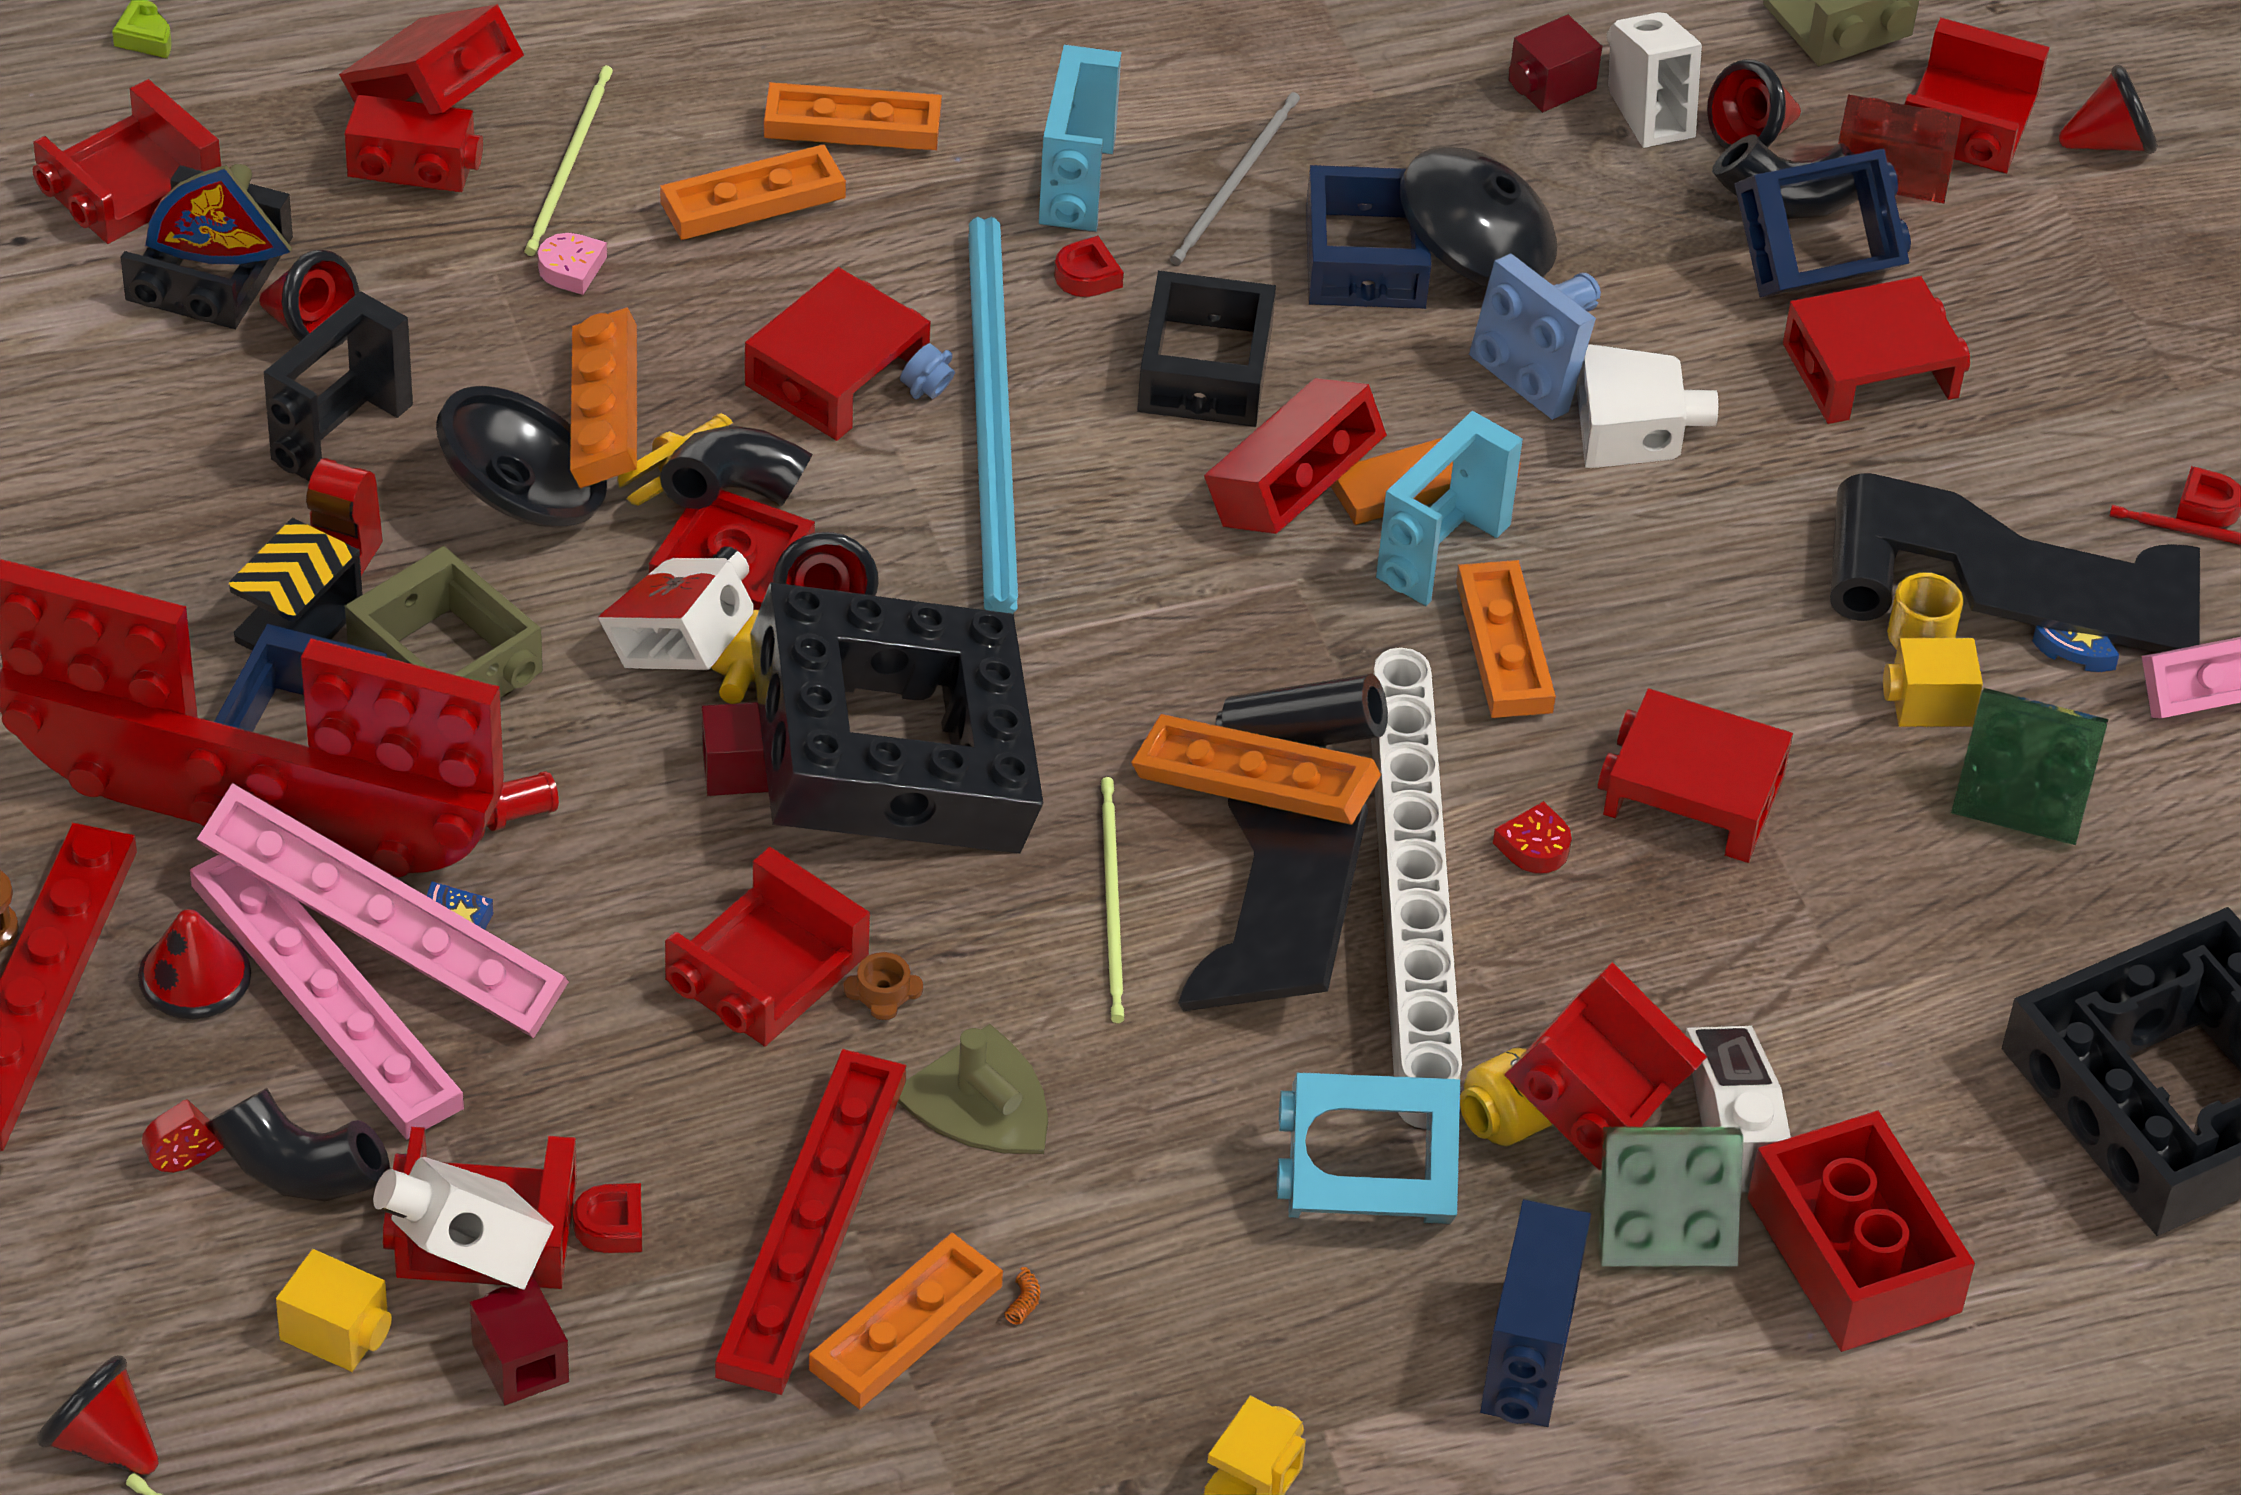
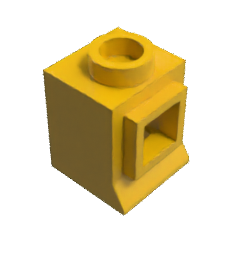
M1250 1395L1208 1454L1207 1463L1219 1469L1205 1486L1204 1495H1284L1303 1467L1306 1440L1301 1438L1304 1432L1302 1421L1291 1411L1279 1406L1272 1407Z

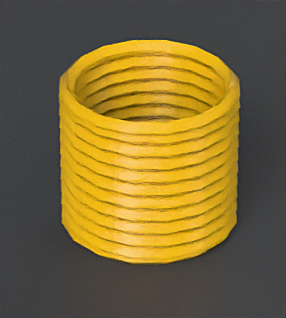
M1916 573L1904 578L1896 589L1887 629L1889 641L1897 650L1900 638H1955L1963 606L1962 592L1957 585L1946 577L1934 573Z

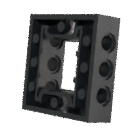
M770 582L751 630L750 638L772 825L1021 854L1044 802L1014 614ZM938 685L942 686L945 714L941 725L942 732H949L950 744L850 732L845 692L854 693L855 689L901 694L902 699L925 700L933 695Z
M2229 907L2014 998L2001 1048L2156 1236L2241 1199V1097L2224 1105L2218 1100L2204 1107L2200 1111L2192 1131L2169 1104L2170 1095L2163 1086L2156 1088L2129 1056L2201 1025L2241 1072V920Z

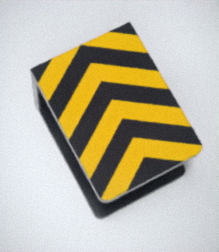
M292 517L229 581V589L232 594L258 606L234 631V641L253 651L267 624L331 640L346 625L345 605L363 595L359 549Z

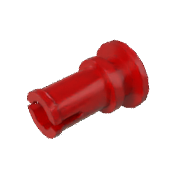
M543 771L537 775L503 782L501 797L486 826L491 831L503 829L506 821L557 811L559 796L552 775L549 772L547 773V771ZM484 829V831H483V833H482V835H481L479 841H481L482 838L484 837L485 829Z

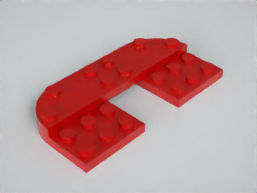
M0 559V653L2 660V669L0 671V712L2 714V723L39 760L66 778L72 788L78 793L87 797L102 796L126 805L195 822L205 827L233 783L393 877H403L408 873L430 872L451 866L466 857L478 844L503 790L504 771L500 686L311 638L301 656L308 746L198 718L186 606Z

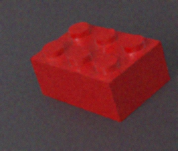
M1879 1110L1757 1149L1747 1198L1841 1352L1963 1312L1975 1262Z

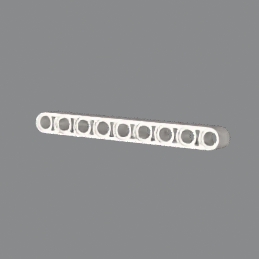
M1393 648L1381 653L1375 662L1374 675L1379 679L1386 696L1388 723L1384 735L1371 738L1372 759H1374L1381 773L1374 788L1394 1077L1460 1079L1462 1058L1432 673L1429 661L1421 653L1413 649ZM1398 1112L1406 1123L1416 1128L1426 1129L1427 1113Z

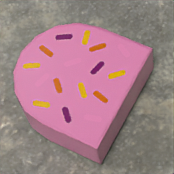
M574 233L556 234L547 238L538 250L540 276L547 283L555 287L584 295L607 258V242Z

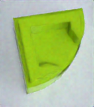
M131 0L112 30L114 46L167 59L172 45L169 24L158 13L157 6L151 1Z

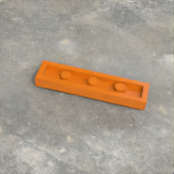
M628 307L609 314L598 313L592 315L582 323L572 326L570 471L580 488L637 469V324Z
M1160 714L1131 762L1141 779L1350 825L1355 821L1381 776L1372 758Z

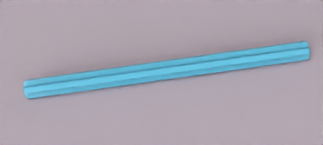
M992 216L985 220L975 217L969 223L968 239L984 609L1013 614L1018 608V583L1000 223Z

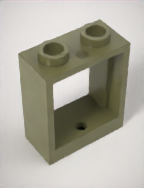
M444 545L345 605L348 644L386 653L387 658L426 668L429 667L399 641L451 610L494 647L493 650L453 675L500 686V698L516 688L526 686L536 675L543 671L541 628Z

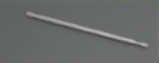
M1290 93L1285 100V105L1276 112L1185 237L1184 244L1170 258L1172 264L1179 266L1185 259L1189 248L1195 245L1285 121L1287 113L1296 106L1300 100V96L1297 93Z

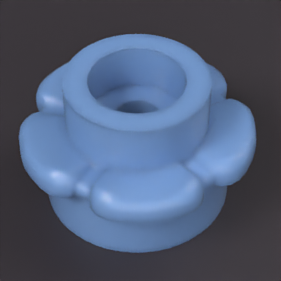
M929 343L923 346L911 358L901 373L900 381L911 389L910 394L914 399H919L924 393L931 399H934L949 385L955 374V371L948 366L952 360V353L949 350H945L942 353Z

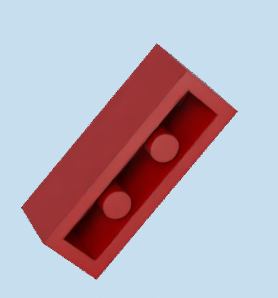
M1314 378L1204 475L1222 526L1277 534L1385 438L1387 434L1369 384Z

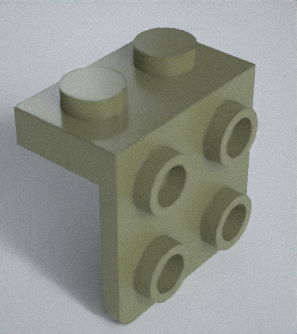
M1763 0V5L1819 67L1912 36L1919 0Z

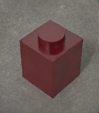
M1567 14L1514 37L1508 80L1519 94L1524 95L1543 113L1597 89L1603 46Z
M758 702L702 706V753L707 796L768 792Z
M535 1279L529 1280L525 1289L515 1286L500 1287L489 1292L484 1297L470 1302L472 1344L504 1406L569 1382L568 1340Z

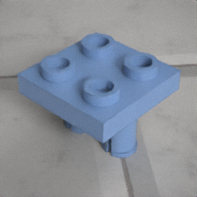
M1508 254L1495 260L1469 355L1552 420L1568 413L1596 319L1587 311L1593 310L1598 305L1596 300L1600 298L1601 292L1597 281L1587 273H1579L1565 282L1552 285L1513 254Z

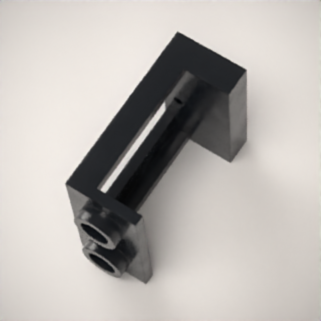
M180 165L170 180L171 190L180 182L204 171ZM249 184L247 192L289 244L293 238L290 194ZM150 247L147 248L143 256L124 251L121 255L125 300L236 330L282 255L267 260L240 264L231 279L180 266L183 261L182 258Z
M360 291L263 372L271 460L276 462L284 471L292 474L295 473L310 481L312 472L322 459L321 440L365 402H370L396 418L400 417L413 405L407 316ZM347 336L349 371L318 397L317 393L295 382L299 375Z

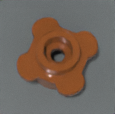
M879 952L867 956L859 964L857 975H851L844 981V994L851 1000H860L871 1009V1015L879 1020L894 1018L897 1015V1009L908 999L919 998L923 993L922 979L917 975H910V968L907 962L902 957L889 952Z

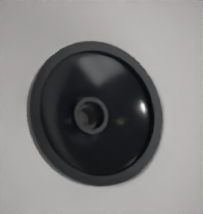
M1439 147L1422 152L1406 168L1400 182V199L1408 222L1422 243L1452 270L1478 284L1488 286L1494 261L1508 254H1513L1543 278L1553 267L1557 256V238L1550 214L1532 187L1508 166L1486 154L1471 149Z
M472 386L453 393L441 408L436 421V431L448 465L458 479L473 494L493 509L525 523L544 527H563L577 525L589 520L603 503L607 493V480L583 488L578 486L570 471L571 424L541 403L519 393L498 387Z

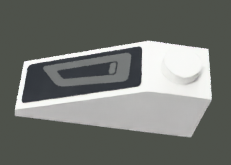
M1752 1026L1687 1028L1686 1036L1707 1056L1692 1075L1714 1193L1749 1192L1757 1149L1791 1138L1780 1084Z

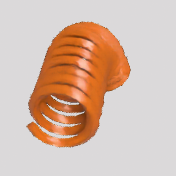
M1021 1267L1020 1269L1023 1271L1015 1279V1283H1018L1021 1293L1004 1313L1005 1318L1015 1325L1022 1324L1025 1318L1036 1308L1040 1300V1285L1035 1275L1031 1274L1027 1267Z

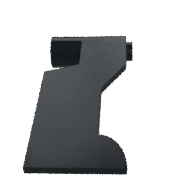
M1872 473L1850 476L1838 487L1830 602L1834 610L1845 618L1869 621L1877 619L1888 612L1893 599L1894 562L1898 550L1953 562L1971 611L2054 630L2107 636L2112 643L2156 653L2200 645L2199 547L2177 544L2153 546L2143 550L2137 556L2135 562L2131 563L2024 538L1963 496L1952 491Z
M1364 674L1229 696L1224 702L1223 709L1216 716V726L1326 749V745L1382 737L1387 728L1388 708L1386 696L1379 679L1374 674ZM1228 798V806L1254 851L1253 862L1234 941L1211 952L1194 969L1182 990L1178 1002L1183 1012L1328 992L1369 810L1365 803L1353 824L1350 825Z

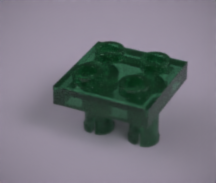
M1983 688L1951 813L2076 845L2109 719Z
M1603 1127L1598 1254L1601 1265L1738 1266L1744 1136L1740 1128Z

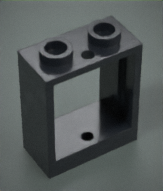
M1158 270L1140 367L1137 412L1256 427L1273 326L1276 285ZM1167 321L1253 332L1248 365L1161 355ZM1201 393L1204 394L1206 397L1200 398L1195 396L1194 394Z

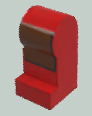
M323 458L312 472L307 489L306 503L308 509L311 510L310 526L359 549L362 576L383 542L376 477L371 471L351 468L338 464L334 460Z

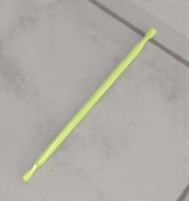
M603 66L599 73V81L591 92L533 228L534 234L525 247L524 251L528 256H534L537 252L540 237L546 231L604 94V86L612 75L613 70L610 66Z
M1105 777L1101 780V792L1104 796L1102 822L1109 983L1113 1001L1111 1020L1114 1023H1121L1124 1021V1008L1121 1004L1123 979L1115 806L1112 802L1114 781L1110 777Z

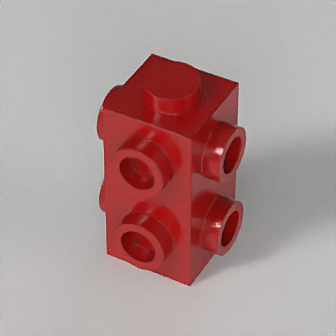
M358 95L345 130L347 177L463 192L469 171L479 169L483 153L482 135L474 134L473 110L450 107L443 113L430 115L424 103Z

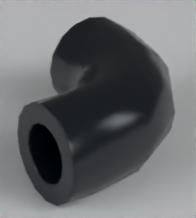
M1748 135L1732 144L1721 154L1713 165L1712 172L1725 188L1737 196L1734 183L1753 175L1855 154L1844 143H1839L1827 153L1813 160L1791 161L1778 157L1763 144L1757 135ZM1853 174L1781 189L1787 219L1827 216L1859 201Z
M728 425L697 432L689 437L668 457L662 468L660 480L663 490L676 504L690 509H701L710 506L717 499L721 490L726 487L748 489L783 506L813 454L797 444L765 430Z
M268 1088L248 1097L208 1121L217 1140L241 1169L250 1177L283 1196L323 1202L374 1188L383 1173L390 1169L388 1153L383 1142L368 1124L356 1120L327 1133L306 1131L286 1117L277 1106Z

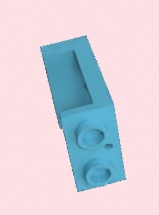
M1071 45L1063 46L1043 136L1039 224L1097 231L1102 153L1113 154L1116 141L1121 52Z
M1471 411L1386 491L1376 578L1388 584L1393 590L1404 593L1427 606L1432 600L1438 546L1453 530L1465 520L1493 537L1498 538L1511 525L1523 439L1480 414ZM1453 462L1450 489L1429 508L1413 499Z
M1296 1073L1292 1083V1091L1281 1090L1279 1100V1131L1291 1132L1290 1158H1278L1277 1199H1289L1288 1217L1299 1218L1301 1212L1424 1217V1223L1451 1224L1457 1216L1460 1079ZM1334 1110L1427 1113L1425 1180L1347 1177L1327 1174L1316 1167L1307 1154L1305 1143L1307 1130L1315 1118L1325 1112Z

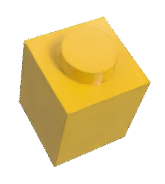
M1900 638L1894 664H1886L1883 674L1884 697L1886 701H1894L1899 727H1973L1983 687L1974 638Z
M315 1249L310 1251L276 1297L280 1340L353 1372L368 1350L375 1351L382 1345L391 1326L392 1315L387 1310L385 1280Z

